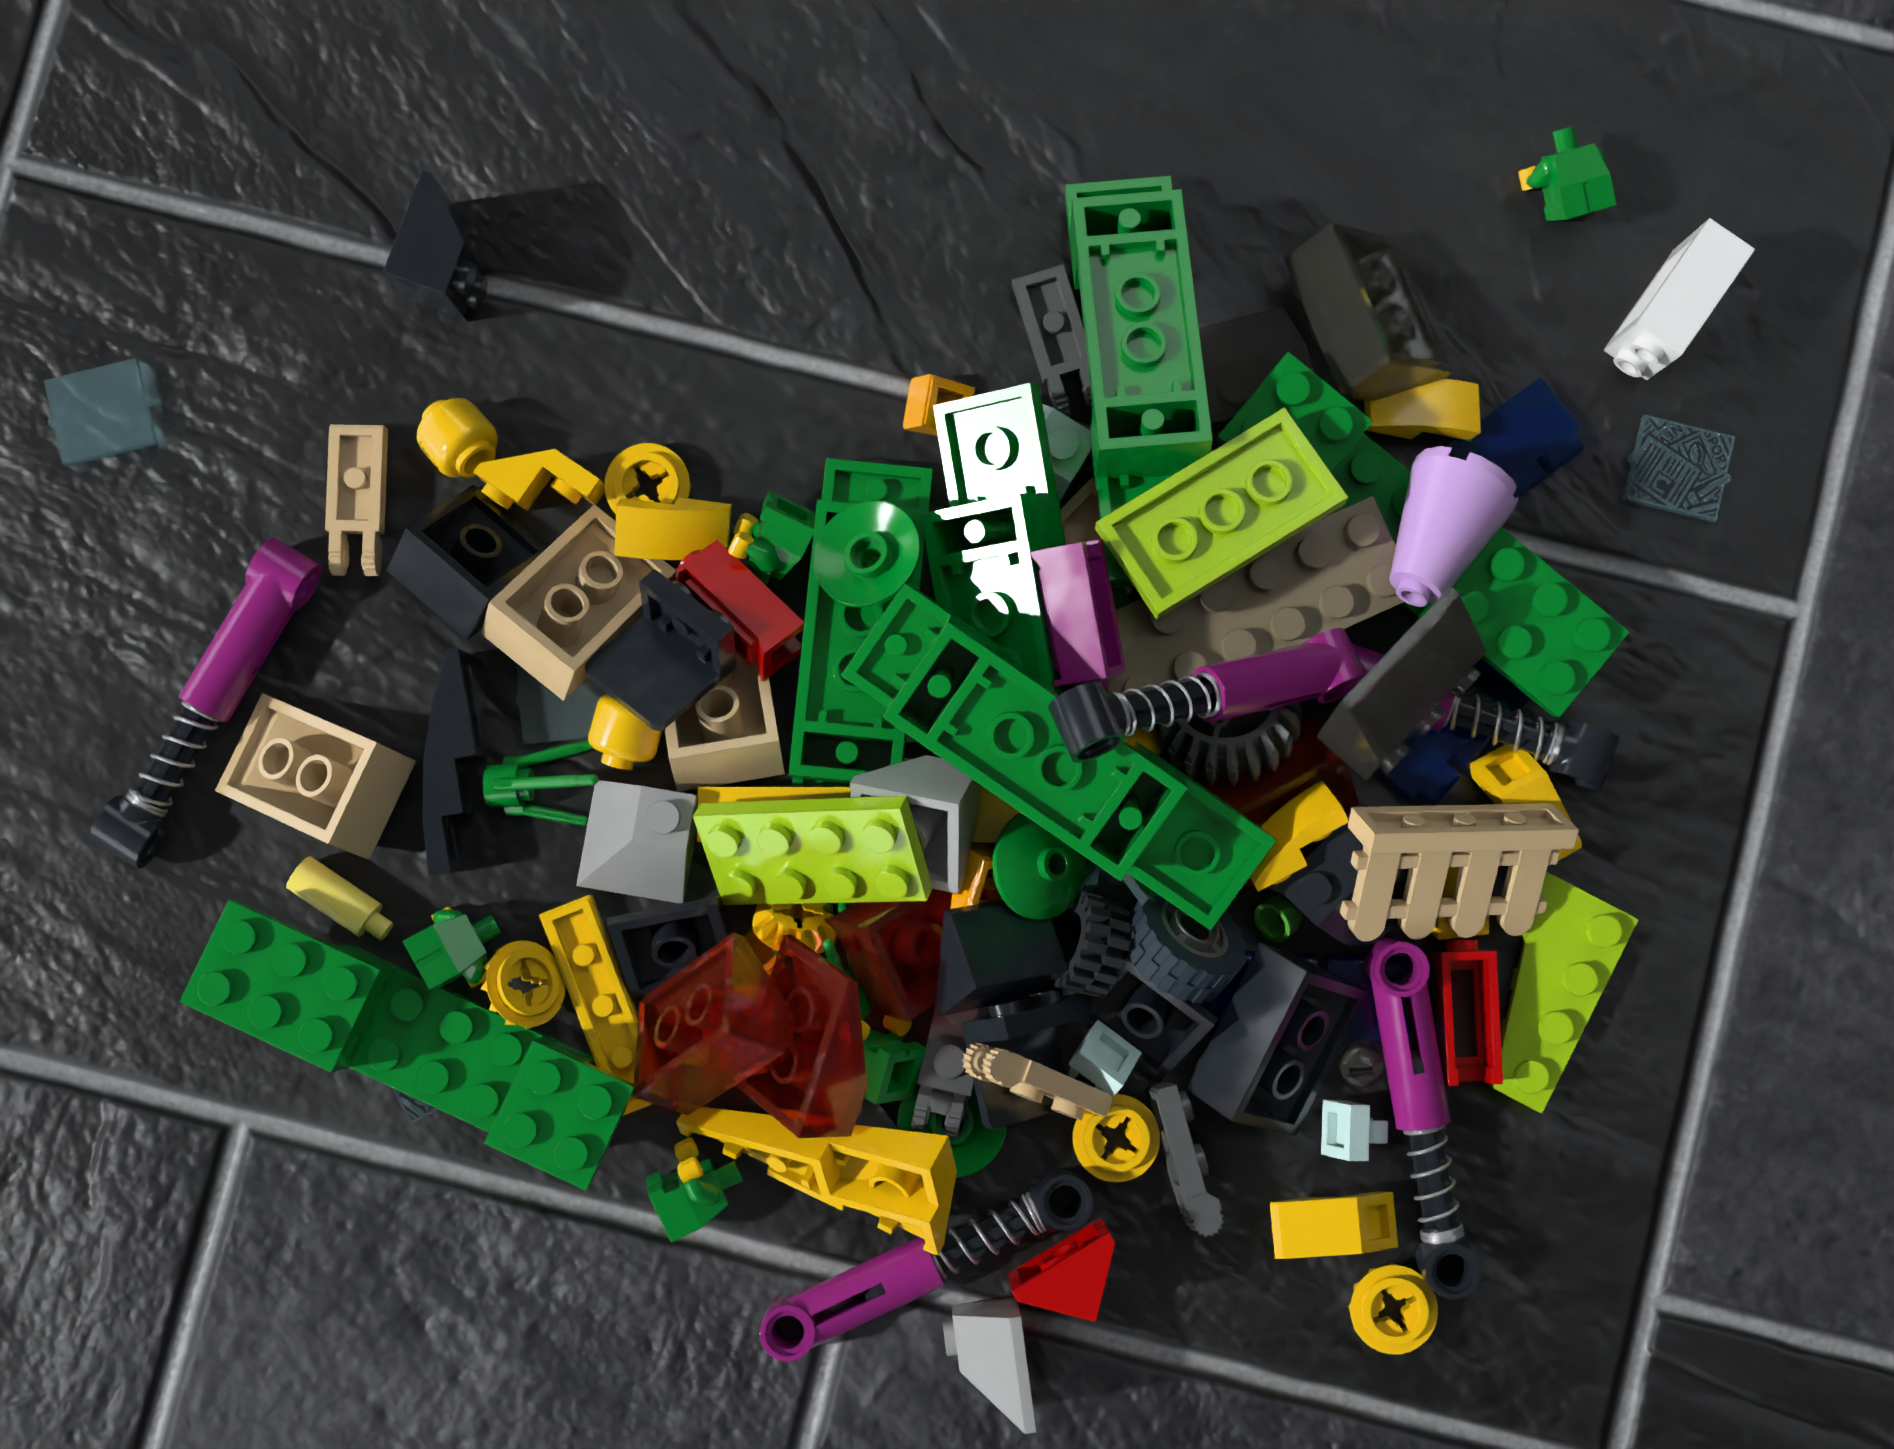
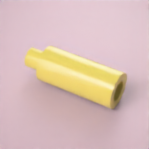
M311 856L306 857L297 866L287 882L286 888L358 937L367 931L382 941L393 927L394 923L380 914L382 909L381 903Z

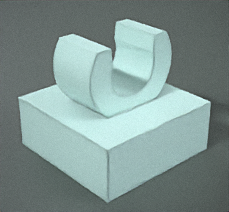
M1098 1020L1087 1032L1068 1063L1071 1066L1069 1076L1074 1079L1081 1073L1095 1084L1094 1088L1113 1097L1123 1087L1142 1052Z
M1323 1100L1321 1155L1347 1161H1369V1143H1388V1121L1373 1120L1370 1117V1105L1345 1100Z

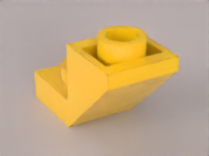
M556 449L482 462L473 471L486 483L481 492L507 510L514 502L528 511L551 477L554 480L550 487L576 505L582 497L591 504L596 505L605 493L604 484L598 477Z
M1505 744L1470 763L1471 777L1495 804L1552 803L1570 820L1547 772L1528 752L1519 749L1518 752L1514 753V747ZM1578 834L1574 849H1557L1560 852L1558 861L1582 848V842Z
M1370 1192L1344 1197H1302L1270 1202L1275 1259L1364 1254L1398 1247L1393 1192Z

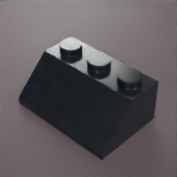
M1259 943L1253 957L1246 964L1244 975L1229 1005L1221 1014L1220 1023L1205 1053L1196 1064L1195 1073L1187 1090L1231 1121L1296 1136L1369 992L1290 952Z

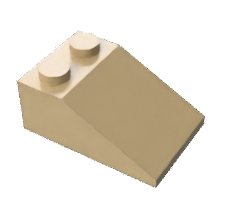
M595 504L489 602L480 633L563 701L587 679L585 664L589 659L630 627L643 614L639 581L654 569L669 580L676 573V570L664 560L614 556L616 521Z
M737 652V668L665 729L669 761L677 792L785 774L769 678L762 682L758 667L754 663L749 665Z
M262 693L215 791L327 844L370 860L416 761L375 741Z

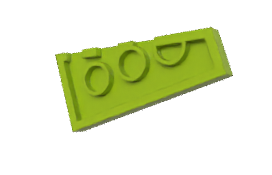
M1548 872L1545 874L1540 894L1547 901L1544 913L1535 914L1532 926L1527 932L1522 934L1524 939L1518 966L1514 968L1510 985L1512 994L1507 1016L1503 1018L1500 1030L1503 1084H1488L1489 1087L1539 1113H1543L1638 922V919Z

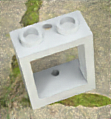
M1709 218L1671 252L1604 351L1614 357V364L1624 373L1633 377H1643L1646 380L1654 376L1684 353L1755 248Z

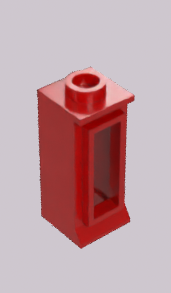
M716 540L702 551H692L681 561L678 568H676V581L684 584L692 593L694 599L708 610H717L730 621L735 631V651L749 665L754 663L758 667L762 682L801 654L802 644L794 636L804 629V621L741 561L729 554L728 549L722 543Z
M1479 940L1445 941L1446 951H1429L1432 958L1435 1031L1444 1084L1447 1086H1459V1082L1483 1081L1492 1085L1503 1084L1497 952L1479 950ZM1451 970H1471L1475 1056H1455Z

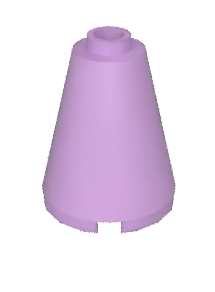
M1451 447L1427 448L1417 455L1411 467L1389 578L1391 585L1396 589V595L1410 605L1423 607L1427 604L1440 602L1513 513L1517 505L1518 497L1514 498L1513 496L1517 488L1514 480L1501 467L1480 455L1469 452L1465 461L1450 457Z

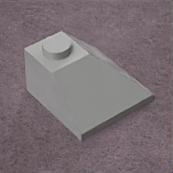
M928 755L854 776L850 782L851 798L907 796L933 889L958 894L962 887L979 813V784L942 758Z
M599 780L594 785L576 886L674 903H684L697 833L693 815L698 808V796Z
M1015 1297L952 1305L953 1321L943 1322L947 1356L958 1355L960 1372L1024 1434L1036 1433L1023 1328L1017 1300Z

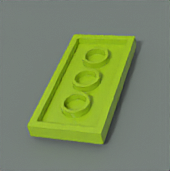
M1284 407L1098 520L1095 530L1103 539V542L1156 620L1342 507L1345 505L1348 496Z
M907 796L700 803L693 815L723 905L927 901L933 888Z

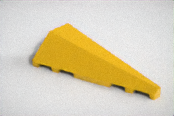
M687 1105L676 1121L681 1134L689 1137L692 1133H697L714 1138L724 1143L723 1154L735 1160L742 1153L769 1165L768 1176L841 1211L847 1206L879 1217L877 1228L889 1234H892L899 1227L924 1239L923 1250L931 1254L939 1255L944 1245L957 1175V1168L949 1136L692 1105Z

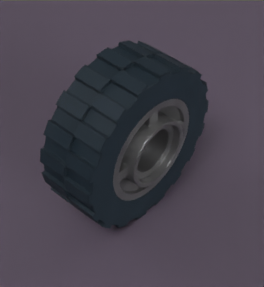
M1147 889L1149 896L1146 893L1142 895L1129 912L1130 917L1126 921L1131 923V932L1126 935V940L1130 941L1129 949L1126 951L1129 955L1128 960L1132 966H1135L1141 972L1140 975L1147 982L1153 983L1157 986L1156 989L1161 992L1175 996V999L1181 1001L1189 1000L1192 1003L1214 1000L1246 962L1247 956L1245 951L1247 950V945L1243 941L1241 929L1239 926H1236L1232 920L1233 917L1225 910L1214 927L1209 930L1157 893L1152 895L1153 892Z

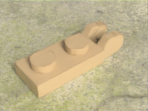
M330 424L325 530L329 532L328 564L332 575L344 576L347 573L349 566L347 534H363L361 564L365 576H379V573H381L383 549L381 535H384L388 449V429L384 425Z
M980 1043L970 1044V1047L966 1048V1052L963 1053L964 1058L962 1061L964 1065L962 1067L966 1069V1073H970V1076H974L979 1080L989 1083L994 1082L1000 1086L1010 1088L1011 1093L1041 1103L1043 1096L1054 1099L1051 1110L1077 1120H1082L1085 1111L1103 1117L1108 1115L1113 1101L1112 1095L1008 1050L993 1048Z

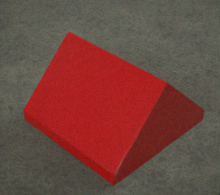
M1099 1217L1008 1272L1011 1291L1017 1302L1096 1322L1115 1247V1241L1102 1217Z

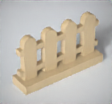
M1552 803L1352 807L1348 828L1362 843L1363 850L1353 851L1351 864L1358 870L1352 901H1342L1340 914L1345 920H1348V927L1361 941H1372L1379 937L1385 928L1386 920L1390 918H1398L1400 928L1409 938L1414 940L1428 936L1435 927L1437 917H1447L1450 927L1458 936L1463 938H1469L1478 934L1484 926L1486 915H1496L1497 923L1507 934L1511 936L1522 935L1532 926L1535 914L1545 912L1547 901L1540 894L1548 865L1557 864L1560 854L1557 849H1574L1579 829ZM1508 866L1501 896H1491L1498 867ZM1459 867L1452 897L1442 898L1448 868ZM1409 868L1403 898L1391 899L1398 869Z

